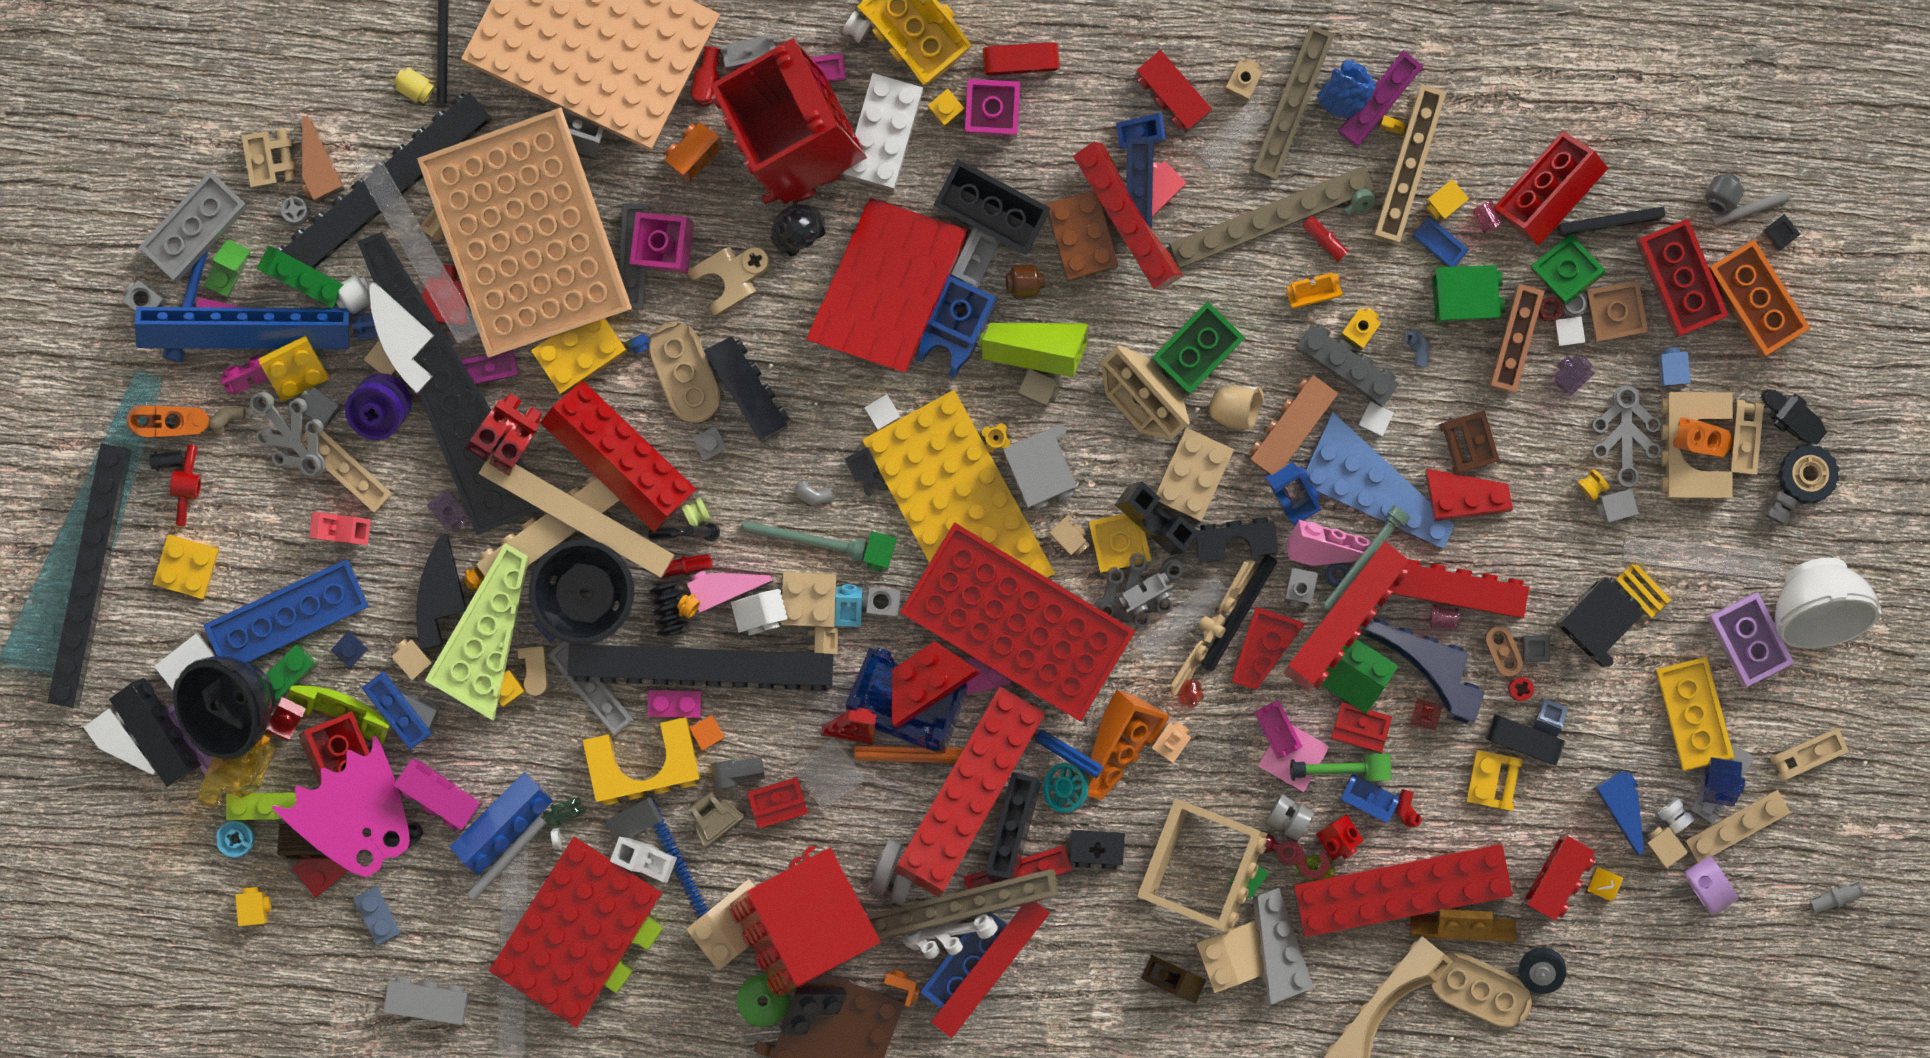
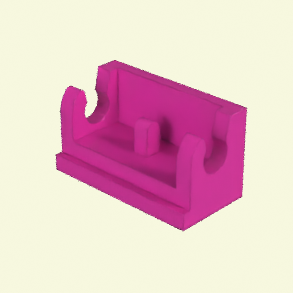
M1279 700L1254 712L1277 759L1303 747Z

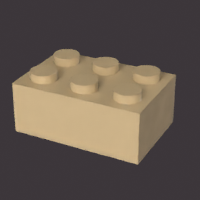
M1186 427L1156 491V494L1161 498L1158 504L1200 523L1234 449Z

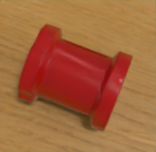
M1525 677L1513 679L1508 685L1509 695L1516 701L1528 700L1534 693V685L1532 681ZM1525 683L1524 689L1527 690L1526 694L1518 696V690L1515 688V685Z

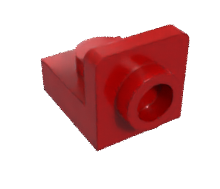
M282 697L272 714L267 732L289 741L306 708Z

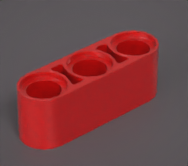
M1057 42L1000 45L982 48L984 75L1049 72L1060 69Z

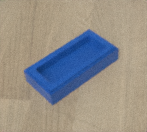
M1430 216L1412 235L1417 242L1446 267H1455L1469 251L1468 248Z

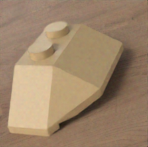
M1118 345L1100 362L1105 395L1140 433L1172 440L1190 423L1181 393L1147 356Z

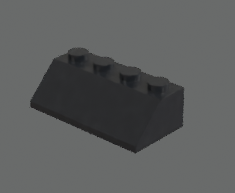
M959 159L955 162L933 205L1025 255L1029 253L1051 209Z
M731 336L704 350L761 443L788 428L786 421L790 418L782 406L777 408L773 403L772 399L776 397L768 383L763 386L758 379L762 374L754 361L750 364L744 356L748 351L740 339L735 341Z

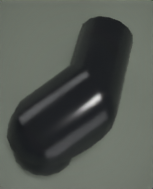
M416 822L408 825V848H411L423 835V829ZM387 833L386 846L396 847L400 841L399 835Z

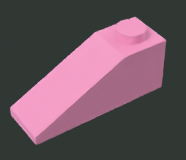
M705 571L691 576L692 581L687 583L691 594H695V598L701 601L698 610L700 613H703L772 582L773 579L770 575L706 574Z

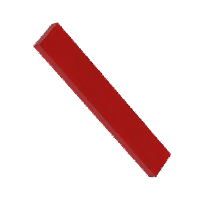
M1037 902L1022 905L932 1019L931 1023L952 1039L1045 921L1050 912Z

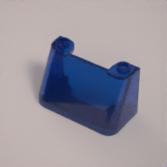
M869 647L845 703L846 710L868 709L872 711V714L876 715V730L931 751L945 753L967 693L968 684H963L897 728L892 723V669L900 664L895 663V660L891 657V652L883 648L875 650Z

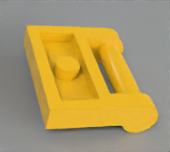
M1476 750L1466 802L1513 811L1515 803H1512L1519 767H1522L1523 759ZM1501 763L1509 765L1502 801L1494 799Z

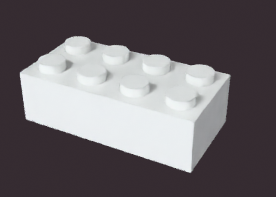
M872 73L855 132L867 158L845 170L843 173L845 178L895 192L923 95V87Z

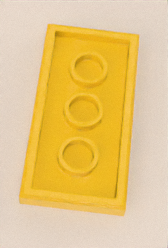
M1707 656L1656 669L1682 772L1734 759Z

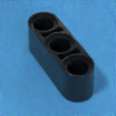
M1496 714L1493 715L1485 737L1488 741L1557 766L1566 742Z

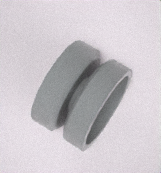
M888 839L884 852L880 854L872 876L874 879L868 893L882 897L885 895L889 883L893 884L890 900L903 906L912 882L894 872L899 862L898 858L902 846L901 843Z

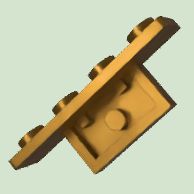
M1440 909L1439 915L1420 914L1410 916L1411 937L1516 942L1517 939L1516 920L1493 918V912Z

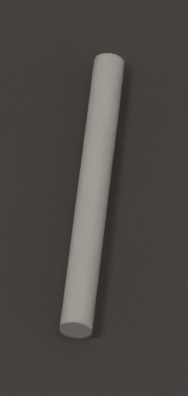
M538 816L467 893L468 896L475 901L547 822Z

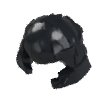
M795 203L783 209L773 219L774 224L770 239L781 253H787L790 257L795 256L799 253L800 249L809 248L816 239L825 235V220L815 206L810 207Z

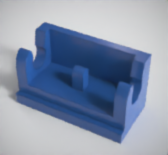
M1351 774L1339 800L1385 823H1389L1399 802L1398 796L1354 774Z

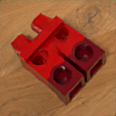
M511 393L503 401L499 400L472 436L467 446L468 451L487 462L502 438L503 440L492 455L489 464L508 476L511 475L519 459L536 435L539 428L538 423L542 416L540 411L532 407L529 408L525 415L516 411L521 400Z

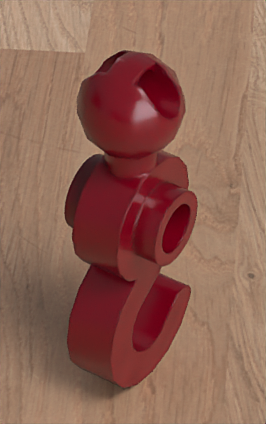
M1267 833V841L1264 846L1266 847L1265 854L1275 852L1279 862L1286 866L1298 864L1299 870L1307 878H1321L1329 871L1331 862L1326 851L1319 852L1321 866L1318 870L1313 871L1307 865V858L1300 843L1294 840H1285L1278 843L1272 834Z

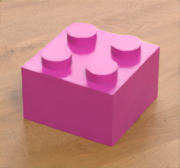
M968 79L965 135L1017 138L1020 82Z

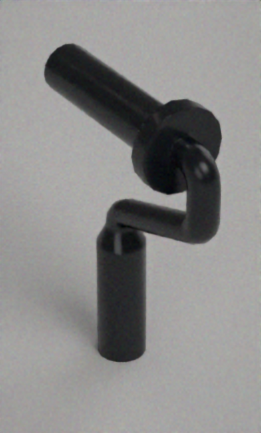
M713 523L705 526L688 525L686 530L662 528L653 532L650 529L648 537L653 540L670 539L677 536L704 537L705 540L713 542L719 538L720 529Z

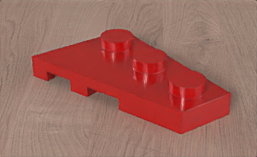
M1255 607L1231 682L1257 690L1306 623Z
M857 708L856 711L849 710L824 724L821 736L872 745L876 715L864 708Z

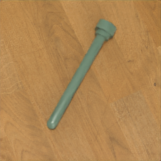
M1393 505L1387 513L1388 517L1386 518L1387 523L1323 604L1325 612L1331 611L1395 528L1399 529L1400 526H1404L1408 522L1410 517L1402 509Z
M747 521L741 525V529L744 532L845 552L847 556L852 557V560L863 561L867 541L850 540V543Z

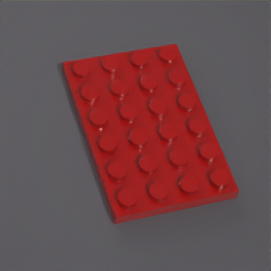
M573 836L489 972L575 1028H579L663 893L627 869L610 862L608 857Z

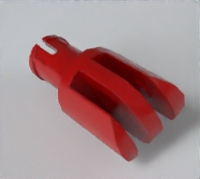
M704 47L701 68L694 72L691 96L702 107H709L713 104L711 95L715 93L711 84L720 79L716 68L721 50L716 47Z

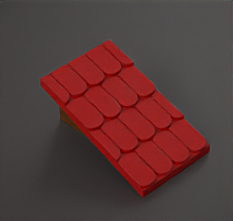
M870 198L856 230L852 234L839 268L832 279L823 303L820 305L806 340L832 348L845 356L878 367L907 373L969 230Z

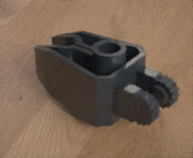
M1766 389L1760 394L1761 401L1772 410L1769 414L1770 418L1773 419L1772 424L1782 432L1786 430L1796 439L1816 445L1827 433L1822 420L1805 406L1807 402L1795 393L1794 395H1783L1773 389Z

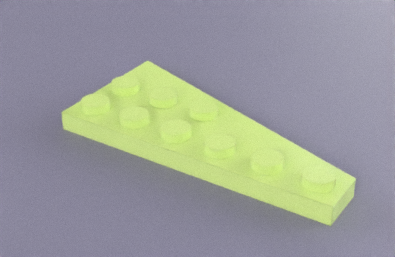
M506 543L500 550L425 679L426 682L493 721L496 715L529 556Z

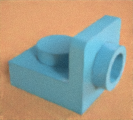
M853 584L836 587L835 626L861 627L862 587H857Z

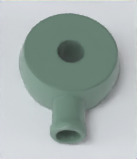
M1369 189L1358 190L1351 198L1352 204L1346 207L1345 211L1348 215L1355 211L1359 213L1370 211L1376 204L1374 193Z

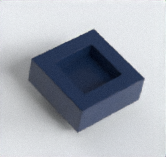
M348 631L331 649L349 668L369 650L351 631Z

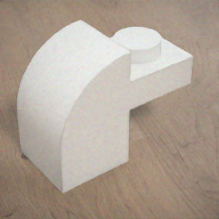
M619 837L610 862L630 871L642 872L662 882H668L677 858L644 842Z

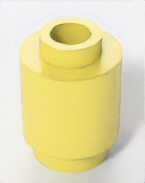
M407 68L406 71L401 69L394 80V83L397 84L395 90L416 103L420 101L425 104L435 88L434 85L430 84L429 79L411 68Z

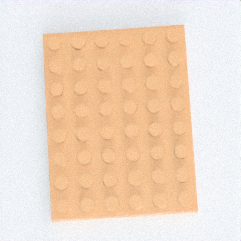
M491 0L461 58V62L652 151L720 18V14L691 0Z
M562 108L554 109L417 158L488 358L632 309Z

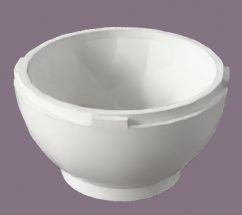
M1837 558L1814 559L1796 566L1787 573L1785 587L1780 593L1776 605V633L1778 636H1781L1786 644L1797 648L1815 649L1834 646L1856 638L1869 630L1876 621H1879L1882 614L1881 606L1868 582L1849 569L1844 561Z

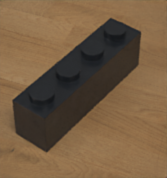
M145 678L130 683L109 699L166 787L181 781L202 766L198 761L197 754L188 746L183 738L182 731L175 726L169 717L167 708L161 704L154 693L152 685Z
M1015 772L1011 774L985 871L990 880L1001 882L1017 877L1041 783L1036 777Z

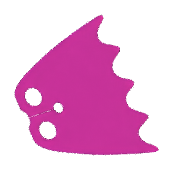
M375 735L372 740V750L368 755L362 756L347 750V763L342 772L337 773L322 768L321 785L319 788L310 790L296 786V804L294 807L282 808L276 805L272 806L273 810L315 848L345 869L364 877L378 871L386 858L399 856L409 846V829L398 788L393 786L396 781L380 741ZM369 828L372 832L371 836L364 837L362 834L363 829ZM394 831L399 835L400 841L396 847L390 848L384 844L383 836L386 832ZM368 850L372 853L373 861L370 865L361 866L358 864L356 856L359 851Z

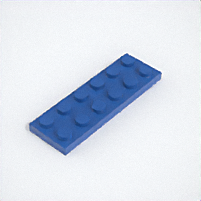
M345 559L212 620L203 626L217 656L233 657L249 663L370 606L349 560Z

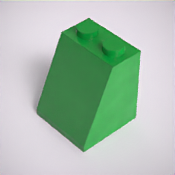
M1497 265L1436 267L1431 272L1435 325L1498 320L1501 318V313H1505L1504 298L1499 297V287L1503 285L1502 272L1497 271Z

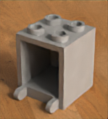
M1058 425L1003 449V454L1027 510L1033 508L1034 512L1039 511L1050 505L1049 500L1057 497L1058 501H1062L1074 494L1073 490L1076 489L1077 485L1057 441L1065 436L1066 427L1064 425Z

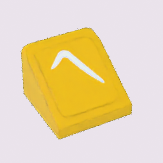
M1597 867L1586 891L1613 902L1623 877Z

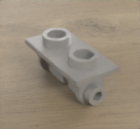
M1158 572L1143 581L1147 589L1144 593L1139 585L1122 593L1123 596L1119 597L1123 607L1127 605L1130 607L1126 610L1127 615L1133 613L1137 616L1148 609L1147 605L1155 600L1160 603L1171 596L1170 592L1174 588L1172 584L1166 586L1169 579L1165 572L1162 574Z

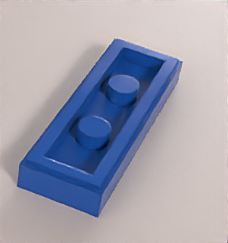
M384 671L362 687V690L409 750L432 734Z

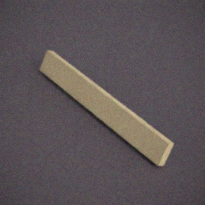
M492 452L487 462L484 463L479 472L481 476L595 541L607 545L618 554L660 578L664 576L675 556L674 554L518 465L515 466L510 476L506 475L489 464L494 452Z

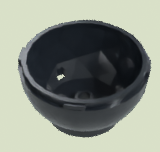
M589 539L568 540L550 549L534 568L529 584L530 606L538 623L550 635L560 641L587 645L596 643L613 635L629 616L634 601L633 578L624 559L607 545ZM552 576H557L555 584L551 585L550 580ZM583 588H587L590 591V595L587 598H582L580 595V591ZM616 601H618V602H619V607H618V609H617V610H613V608H614V606H615V604H616Z
M227 656L202 658L187 665L180 673L179 678L175 680L173 687L175 713L182 730L198 750L209 757L213 756L223 759L239 758L253 749L267 731L275 704L274 689L267 675L251 663ZM215 701H218L221 709L216 707Z

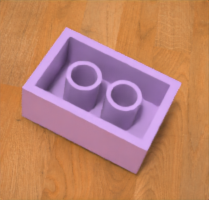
M1758 592L1752 593L1706 616L1742 687H1748L1794 664L1781 636H1778L1776 633L1775 624Z

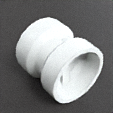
M1679 798L1670 802L1657 813L1662 820L1669 824V828L1674 835L1694 821L1693 816L1683 809V803Z

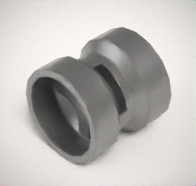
M1775 490L1771 497L1772 502L1770 506L1765 508L1763 515L1786 526L1790 520L1789 514L1791 510L1796 508L1798 501L1787 494Z

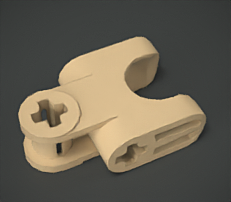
M726 247L691 268L688 276L696 281L710 275H716L723 279L725 283L724 292L710 306L712 316H719L757 292L751 281L768 270L770 260L768 255L760 248L753 247L735 256L731 247ZM754 255L757 258L762 257L759 261L761 266L758 268L755 265H749L752 262L751 257Z

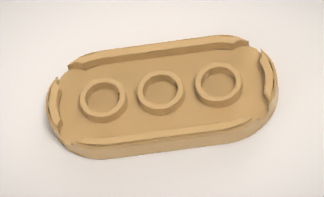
M668 322L659 326L650 338L651 342H649L648 352L673 413L685 422H704L711 418L718 410L721 393L696 332L686 324Z
M1453 952L1446 954L1453 963L1436 983L1431 984L1433 992L1440 1000L1498 1027L1515 1026L1525 1020L1531 1010L1532 999L1529 989L1523 985L1519 978L1464 953Z

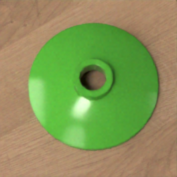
M766 974L754 975L747 979L740 987L737 995V1006L742 1017L750 1024L759 1027H768L778 1023L785 1016L790 1004L789 993L778 997L776 993L773 994L770 991L766 982L769 978ZM760 996L767 997V1005H759L758 998Z

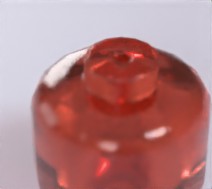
M1194 679L1186 680L1177 694L1179 703L1187 705L1188 708L1198 706L1197 702L1202 701L1204 698L1201 683Z

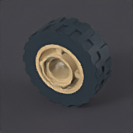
M1813 444L1802 445L1783 458V462L1780 463V472L1778 473V478H1780L1779 484L1783 488L1784 493L1801 504H1814L1827 498L1836 489V484L1840 477L1838 476V471L1840 470L1836 464L1835 457H1832L1828 450L1822 449L1821 446H1813ZM1804 468L1813 470L1815 474L1813 481H1808L1804 478Z

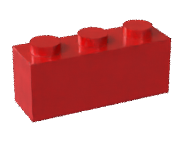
M1161 49L1136 70L1138 75L1136 81L1145 91L1147 89L1151 90L1155 95L1153 98L1154 102L1162 111L1166 108L1172 115L1170 120L1177 129L1181 130L1183 128L1188 132L1211 112L1212 108Z

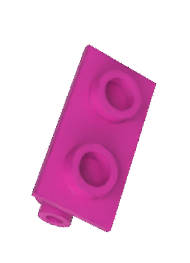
M261 354L253 356L247 361L248 363L242 366L233 365L223 371V374L220 375L221 384H225L224 388L228 395L231 393L235 395L251 388L248 381L250 377H252L255 385L269 380L258 360L263 357Z

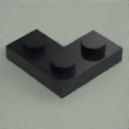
M843 987L797 988L781 1023V1031L784 1035L807 1034L815 1015L839 1014L847 996L846 991Z

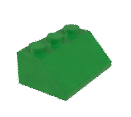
M1356 639L1350 648L1344 646L1342 650L1345 654L1335 668L1328 667L1326 669L1329 675L1321 686L1366 715L1386 687L1398 665Z

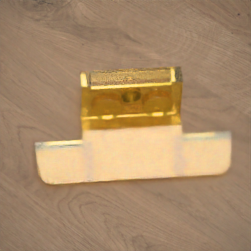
M267 741L260 746H255L239 758L223 759L213 757L199 789L198 801L214 809L217 807L223 791L241 798L257 791L263 781L276 746Z

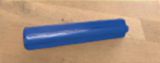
M1040 730L1036 735L1035 742L1092 777L1098 778L1103 771L1102 765L1048 732Z

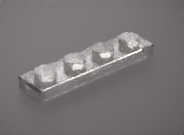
M1214 576L1132 642L1150 662L1199 623L1204 616H1208L1218 608L1228 591L1217 577Z

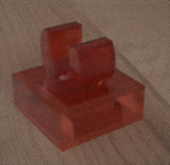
M1416 698L1410 724L1436 731L1443 705Z

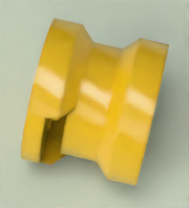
M1595 469L1590 470L1585 479H1580L1577 482L1580 489L1593 502L1598 499V494L1602 491L1606 492L1610 488L1605 479Z

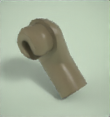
M244 406L219 409L210 419L209 427H211V432L215 435L223 434L225 432V425L230 420L245 419Z

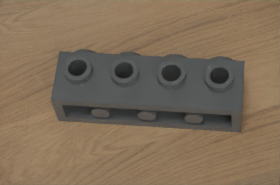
M1318 324L1316 327L1311 325L1295 349L1377 405L1383 407L1399 385V383L1394 381L1396 376L1384 368L1382 371L1373 366L1375 362L1366 355L1361 354L1359 357L1351 351L1353 347L1344 340L1339 339L1337 342L1329 336L1331 332L1322 325Z

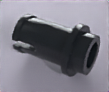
M181 450L165 453L154 451V454H149L151 470L156 469L157 472H160V469L183 467Z

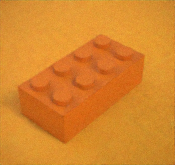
M1755 239L1709 267L1720 295L1760 358L1769 355L1810 329V326Z

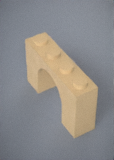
M1733 392L1666 393L1665 398L1661 399V413L1665 414V424L1661 426V440H1665V451L1661 452V466H1665V477L1661 478V492L1665 493V499L1732 498V471L1697 470L1684 460L1680 449L1675 448L1673 442L1674 438H1677L1680 417L1698 421L1733 419Z

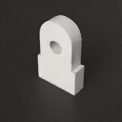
M553 828L551 831V841L554 850L562 849L560 828Z

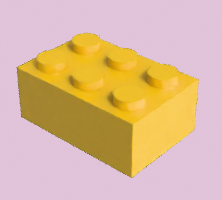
M605 318L551 336L531 350L562 396L571 391L582 380L585 382L628 353Z

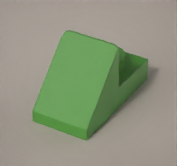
M227 239L212 260L215 263L204 286L229 298L252 251Z

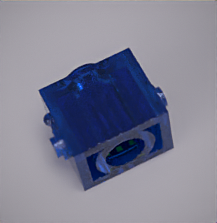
M1710 758L1705 768L1703 802L1735 806L1740 793H1743L1745 787V778L1741 777L1742 762Z

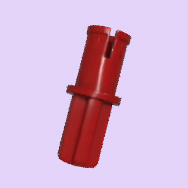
M1314 216L1309 217L1303 223V228L1319 243L1318 247L1322 246L1337 263L1349 252L1332 235L1334 232H1329Z
M710 554L687 558L683 555L682 558L672 560L662 578L681 574L689 576L690 572L711 569L713 566Z

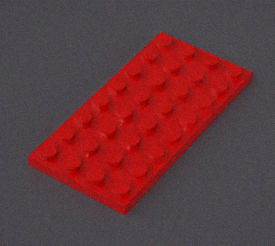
M955 522L900 611L904 616L1080 722L1088 712L1136 632Z

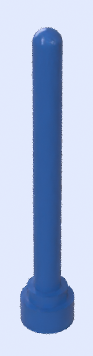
M208 250L193 265L182 307H193ZM164 348L162 357L182 363L185 352H183L184 348Z

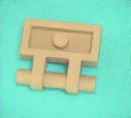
M287 129L276 130L278 140L270 141L268 131L241 136L251 188L278 184L276 173L281 172L284 173L285 182L295 181L294 171L296 166L291 158L290 147H292L291 139L288 138ZM279 149L282 163L274 164L272 150Z

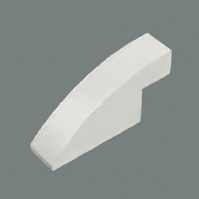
M373 282L369 286L371 311L383 349L404 381L416 393H419L433 376L421 367L414 358L434 335L379 285Z

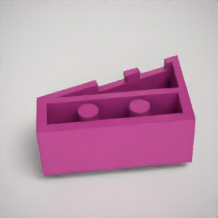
M411 759L393 785L400 789L399 793L411 801L415 799L421 803V808L432 816L438 814L444 818L443 823L454 831L457 828L464 830L482 805L477 799L419 759Z

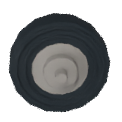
M1534 948L1528 951L1520 961V980L1533 993H1552L1561 987L1566 978L1567 969L1565 961L1558 952L1551 948Z

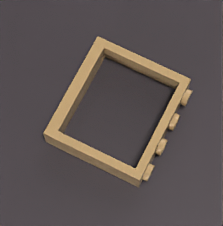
M1175 798L1137 897L1222 931L1230 932L1235 922H1238L1239 914L1237 911L1240 903L1243 904L1248 896L1249 889H1247L1249 880L1250 878L1253 879L1257 873L1258 864L1256 862L1259 854H1263L1266 849L1264 846L1267 841V833ZM1188 812L1251 836L1219 920L1156 896Z

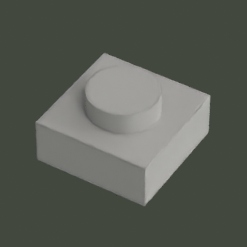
M716 426L692 437L703 461L728 450Z

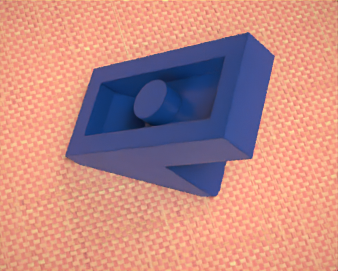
M1162 113L1116 123L1120 149H1127V139H1154V144H1160L1166 139Z

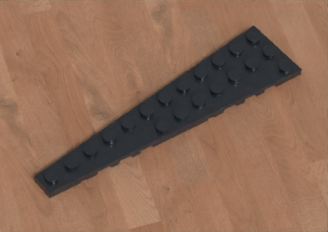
M379 232L357 241L373 282L379 285L434 335L414 358L421 367L433 376L419 392V395L476 535L541 510L479 474L486 461L468 451L467 446L492 409L384 233ZM501 438L500 442L498 443V445L496 446V448L493 450V452L496 451V449L498 448V446H499L500 443L502 442V440H503L502 438ZM520 458L516 465L530 472L522 458Z

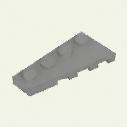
M1276 888L1252 897L1256 930L1260 933L1261 945L1258 947L1259 955L1263 958L1264 972H1262L1263 983H1266V1006L1314 988L1280 889Z

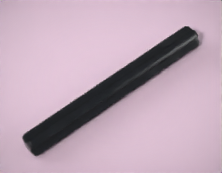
M1264 556L1236 603L1235 608L1223 625L1226 629L1224 635L1221 638L1216 637L1201 662V666L1206 670L1212 672L1272 573L1277 564V560L1272 556Z

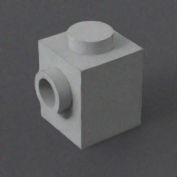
M1297 568L1290 569L1284 597L1285 600H1290V606L1305 608V604H1312L1318 573Z

